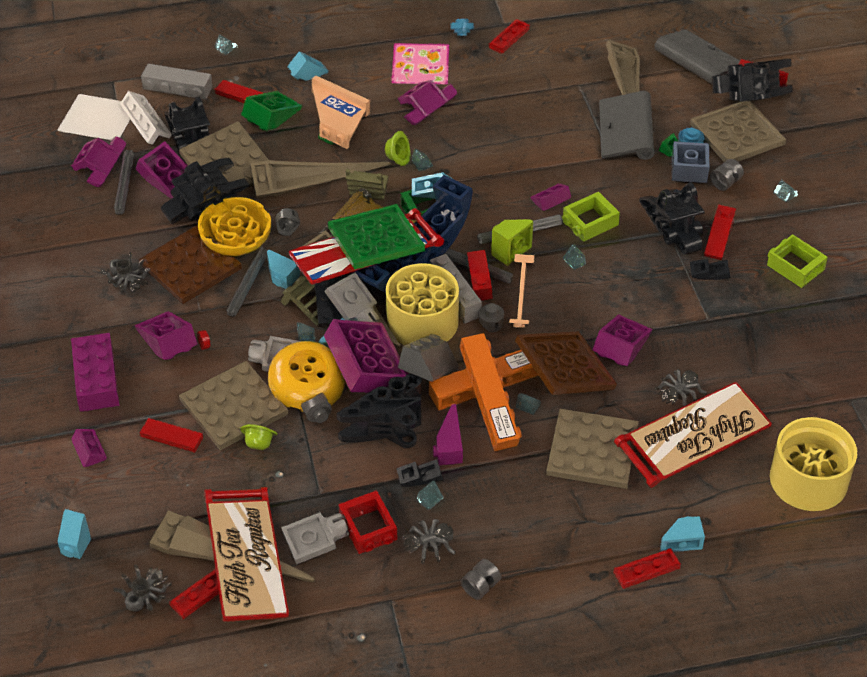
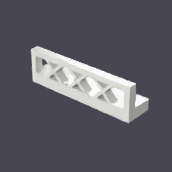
M128 91L120 105L146 142L153 145L159 135L170 138L171 132L143 95Z

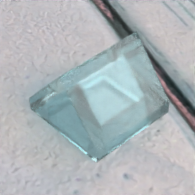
M219 34L214 47L227 54L238 46Z
M414 149L412 162L418 171L431 168L433 165L427 155L419 149Z
M783 180L779 182L773 191L775 195L785 202L799 194Z
M572 244L563 259L575 270L586 265L585 255L575 244Z
M298 322V341L315 342L314 328Z
M520 393L517 397L516 408L534 415L541 404V400Z
M432 481L418 492L416 501L430 510L444 497L435 481Z

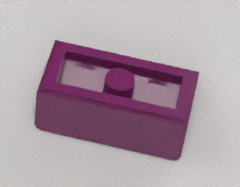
M556 184L530 198L541 210L545 211L570 199L571 193L569 186Z
M94 429L75 430L71 440L83 467H88L107 459Z

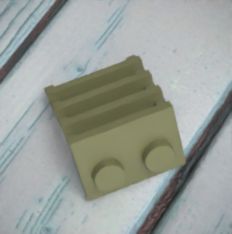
M346 169L348 191H350L349 196H354L358 192L360 197L384 200L389 180L388 175L360 171L351 173L350 169Z
M302 275L295 281L296 284L292 287H287L283 291L284 296L280 302L287 306L293 301L317 326L319 324L316 318L318 315L317 310L313 314L308 310L316 302V296L305 306L300 302L301 299L315 288V284L311 285L306 277Z

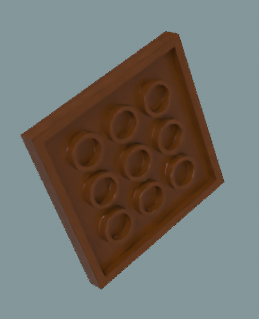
M198 225L138 259L142 268L147 270L181 304L188 302L242 269V264L233 256L222 255L208 248L199 235ZM211 236L206 237L211 238L213 243L218 244Z
M579 331L517 335L515 342L552 395L614 390L617 385Z

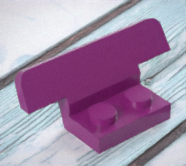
M433 80L420 82L400 96L398 100L400 104H412L415 109L405 115L404 118L412 125H417L453 99L457 91L452 84L440 90Z
M118 136L114 137L110 144H107L100 138L87 142L71 167L75 171L88 167L93 172L86 182L96 187H101L123 152L126 142Z

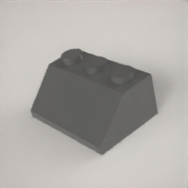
M430 334L403 346L398 368L433 382L458 370L459 365L447 341L440 339L438 335Z

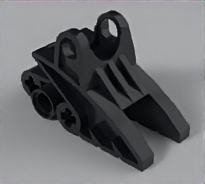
M791 59L745 63L744 66L742 64L728 65V74L712 76V91L716 94L729 92V100H739V102L769 99L774 96L792 93V84L780 85L779 69L790 67Z
M200 96L195 97L194 102L186 108H179L175 102L169 104V111L164 112L174 143L177 146L178 154L179 149L210 135L207 127L210 126V122Z
M230 158L219 159L202 166L195 161L184 169L182 175L171 180L175 186L171 190L174 198L161 206V211L171 224L180 221L186 216L191 221L199 219L201 213L209 205H216L223 202V199L234 197L248 188L249 183L245 178L232 182L227 181L222 172L234 166Z
M687 183L682 190H662L658 197L643 196L639 198L640 204L653 224L656 225V229L660 233L663 232L666 244L676 243L684 255L702 250L703 244L700 236L703 234L701 223L698 220L695 221L694 216L705 212L698 204V194L693 183Z
M408 374L403 378L393 377L389 380V388L378 387L372 390L371 393L361 397L360 400L350 404L349 407L337 413V420L341 423L353 424L340 431L338 439L341 442H365L387 438L403 448L415 446L417 435L412 429L421 425L420 396L422 395V378L414 374ZM406 436H410L413 439V441L405 442L402 439Z

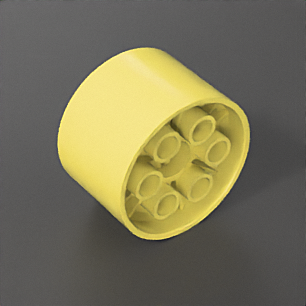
M413 264L399 269L388 280L386 285L387 326L399 343L407 345L430 334L438 335L440 339L449 341L456 333L459 319V286L455 277L446 269L433 264Z
M807 417L789 423L779 434L770 470V481L774 491L783 501L802 510L822 511L836 506L845 497L857 459L855 441L843 427L823 418Z

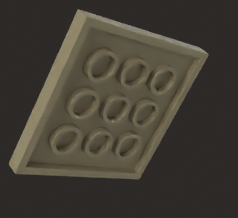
M750 101L738 102L690 120V125L704 134L706 143L724 162L728 159L741 161L783 146L786 143L784 136Z
M239 121L179 149V154L188 165L197 161L202 166L219 159L230 158L234 166L222 172L228 182L245 178L249 183L248 188L254 186L250 163L268 160Z
M247 361L179 395L180 401L219 450L245 438V434L240 432V428L243 425L254 424L266 427L288 415V409L274 397L268 385Z
M559 409L546 475L627 489L632 461L621 447L616 446L614 440L619 435H625L636 430L639 421ZM628 441L627 443L634 451V445L631 441Z

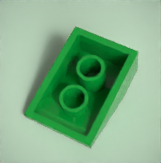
M273 91L246 97L241 115L248 122L258 125L260 129L269 131L278 128L301 110L303 105L279 91Z

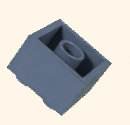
M674 142L672 151V181L707 183L709 144Z

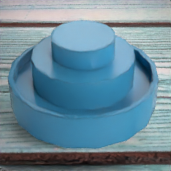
M456 19V23H451L450 29L454 30L457 36H467L470 30H474V23H469V19Z
M686 128L679 133L678 141L704 143V134L698 129Z

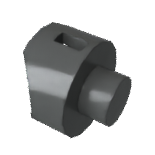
M285 208L276 214L275 222L278 232L281 235L290 236L299 227L300 218L297 211Z
M493 303L484 305L479 310L480 324L489 332L501 330L504 324V310Z
M323 393L301 404L303 412L311 422L322 423L326 421L332 410Z

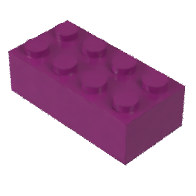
M110 333L71 338L76 397L80 412L120 406Z

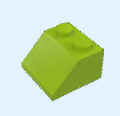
M531 219L504 220L500 224L495 225L492 229L491 255L508 266L515 260V254H524L532 247L533 221Z

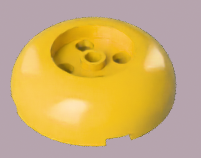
M242 197L226 198L221 203L209 205L201 213L198 220L199 235L204 244L217 253L226 256L246 255L257 250L267 240L271 231V217L264 209V206L255 200ZM211 236L218 244L213 243L211 238L206 237Z
M301 341L284 347L274 356L268 370V385L274 397L286 407L290 408L291 406L301 409V412H303L301 404L320 393H323L329 404L333 405L341 397L346 384L330 348L317 342ZM321 373L322 378H319L317 374Z

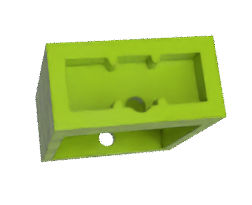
M598 191L564 207L562 219L564 224L584 242L618 226L620 212ZM594 209L601 216V218L585 224L578 217V215Z
M792 234L787 239H783L776 248H772L769 251L767 266L803 288L825 270L828 257ZM792 252L809 264L800 270L784 260L783 257Z

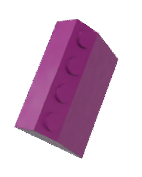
M332 320L324 337L351 392L368 393L378 387H388L389 380L393 377L403 378L408 375L407 371L398 368L400 356L383 323Z

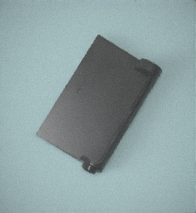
M687 29L661 36L654 46L657 52L712 84V76L727 74L728 65H736L740 62L717 48L714 44L705 41Z
M638 91L599 100L602 159L636 152L640 159H651L654 156V138L650 93Z

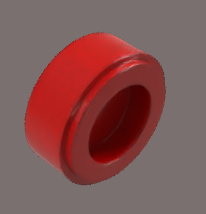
M198 331L197 339L201 349L210 348L211 342L207 331Z

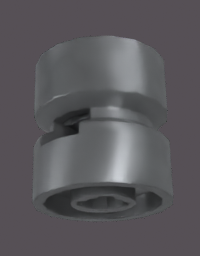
M728 159L711 173V182L717 189L724 191L741 179L744 171L738 161Z
M482 559L473 567V570H470L461 579V585L469 596L480 600L489 591V588H492L501 580V574L493 563Z

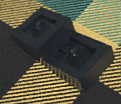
M707 258L690 262L692 278L703 280L731 278L728 260L709 263Z
M437 459L419 466L416 462L397 468L402 487L430 484L443 480L440 464Z

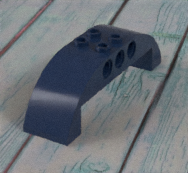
M443 175L432 186L436 202L422 217L436 234L441 235L444 239L442 246H431L425 248L423 252L375 264L350 272V274L356 273L360 280L386 293L387 282L396 271L413 264H430L431 259L443 255L453 244L466 221L472 200V188L446 175ZM416 221L414 223L416 227L421 231V233L427 238L428 241L431 240L428 234L422 229V227Z

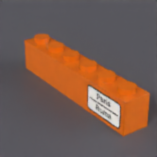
M484 333L464 337L461 339L459 348L494 451L516 447L521 438V430L519 426L516 427L514 410L510 409L508 393L502 387L503 378L497 372L496 358L491 355V343L489 340H486Z
M521 350L496 358V369L503 378V388L539 376ZM467 369L453 372L433 382L429 381V395L438 411L451 407L452 404L457 405L476 398Z

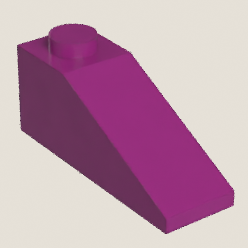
M456 404L451 405L437 434L436 445H433V456L438 458L440 465L463 463V448Z

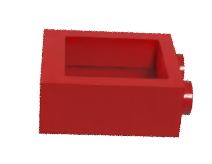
M377 490L338 504L339 513L343 516L341 519H344L347 524L349 536L358 554L370 552L374 548L391 544L397 540V527ZM378 510L387 527L360 536L352 519Z

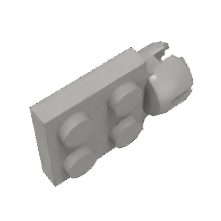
M356 273L347 276L324 291L345 320L377 322L379 320V316L373 309L377 302Z
M270 336L268 341L252 340L250 343L252 346L250 345L248 350V361L262 364V370L268 371L272 359L281 349L301 341Z
M320 512L281 527L296 564L336 549L335 542L349 535L347 524L344 519H341L343 518L341 513L323 517Z

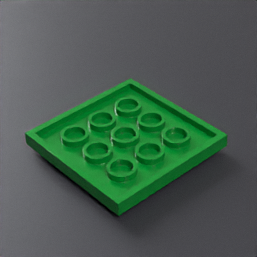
M397 204L328 221L329 230L354 270L425 251V244Z

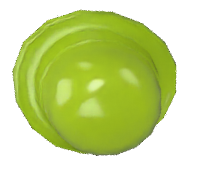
M402 131L396 132L385 144L387 157L400 166H405L410 160L409 141Z
M254 424L243 425L240 428V432L245 434L246 445L255 450L267 449L271 444L273 435H278L272 429Z

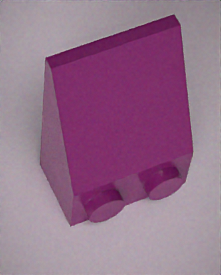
M164 141L138 160L136 170L148 183L172 199L174 197L171 194V190L175 186L171 180L182 175L187 165Z
M169 311L135 325L136 330L149 347L163 360L172 359L176 354L190 351L192 347L198 345L192 324Z
M618 314L599 330L592 351L597 352L601 357L614 360L619 365L628 366L635 359L653 329Z

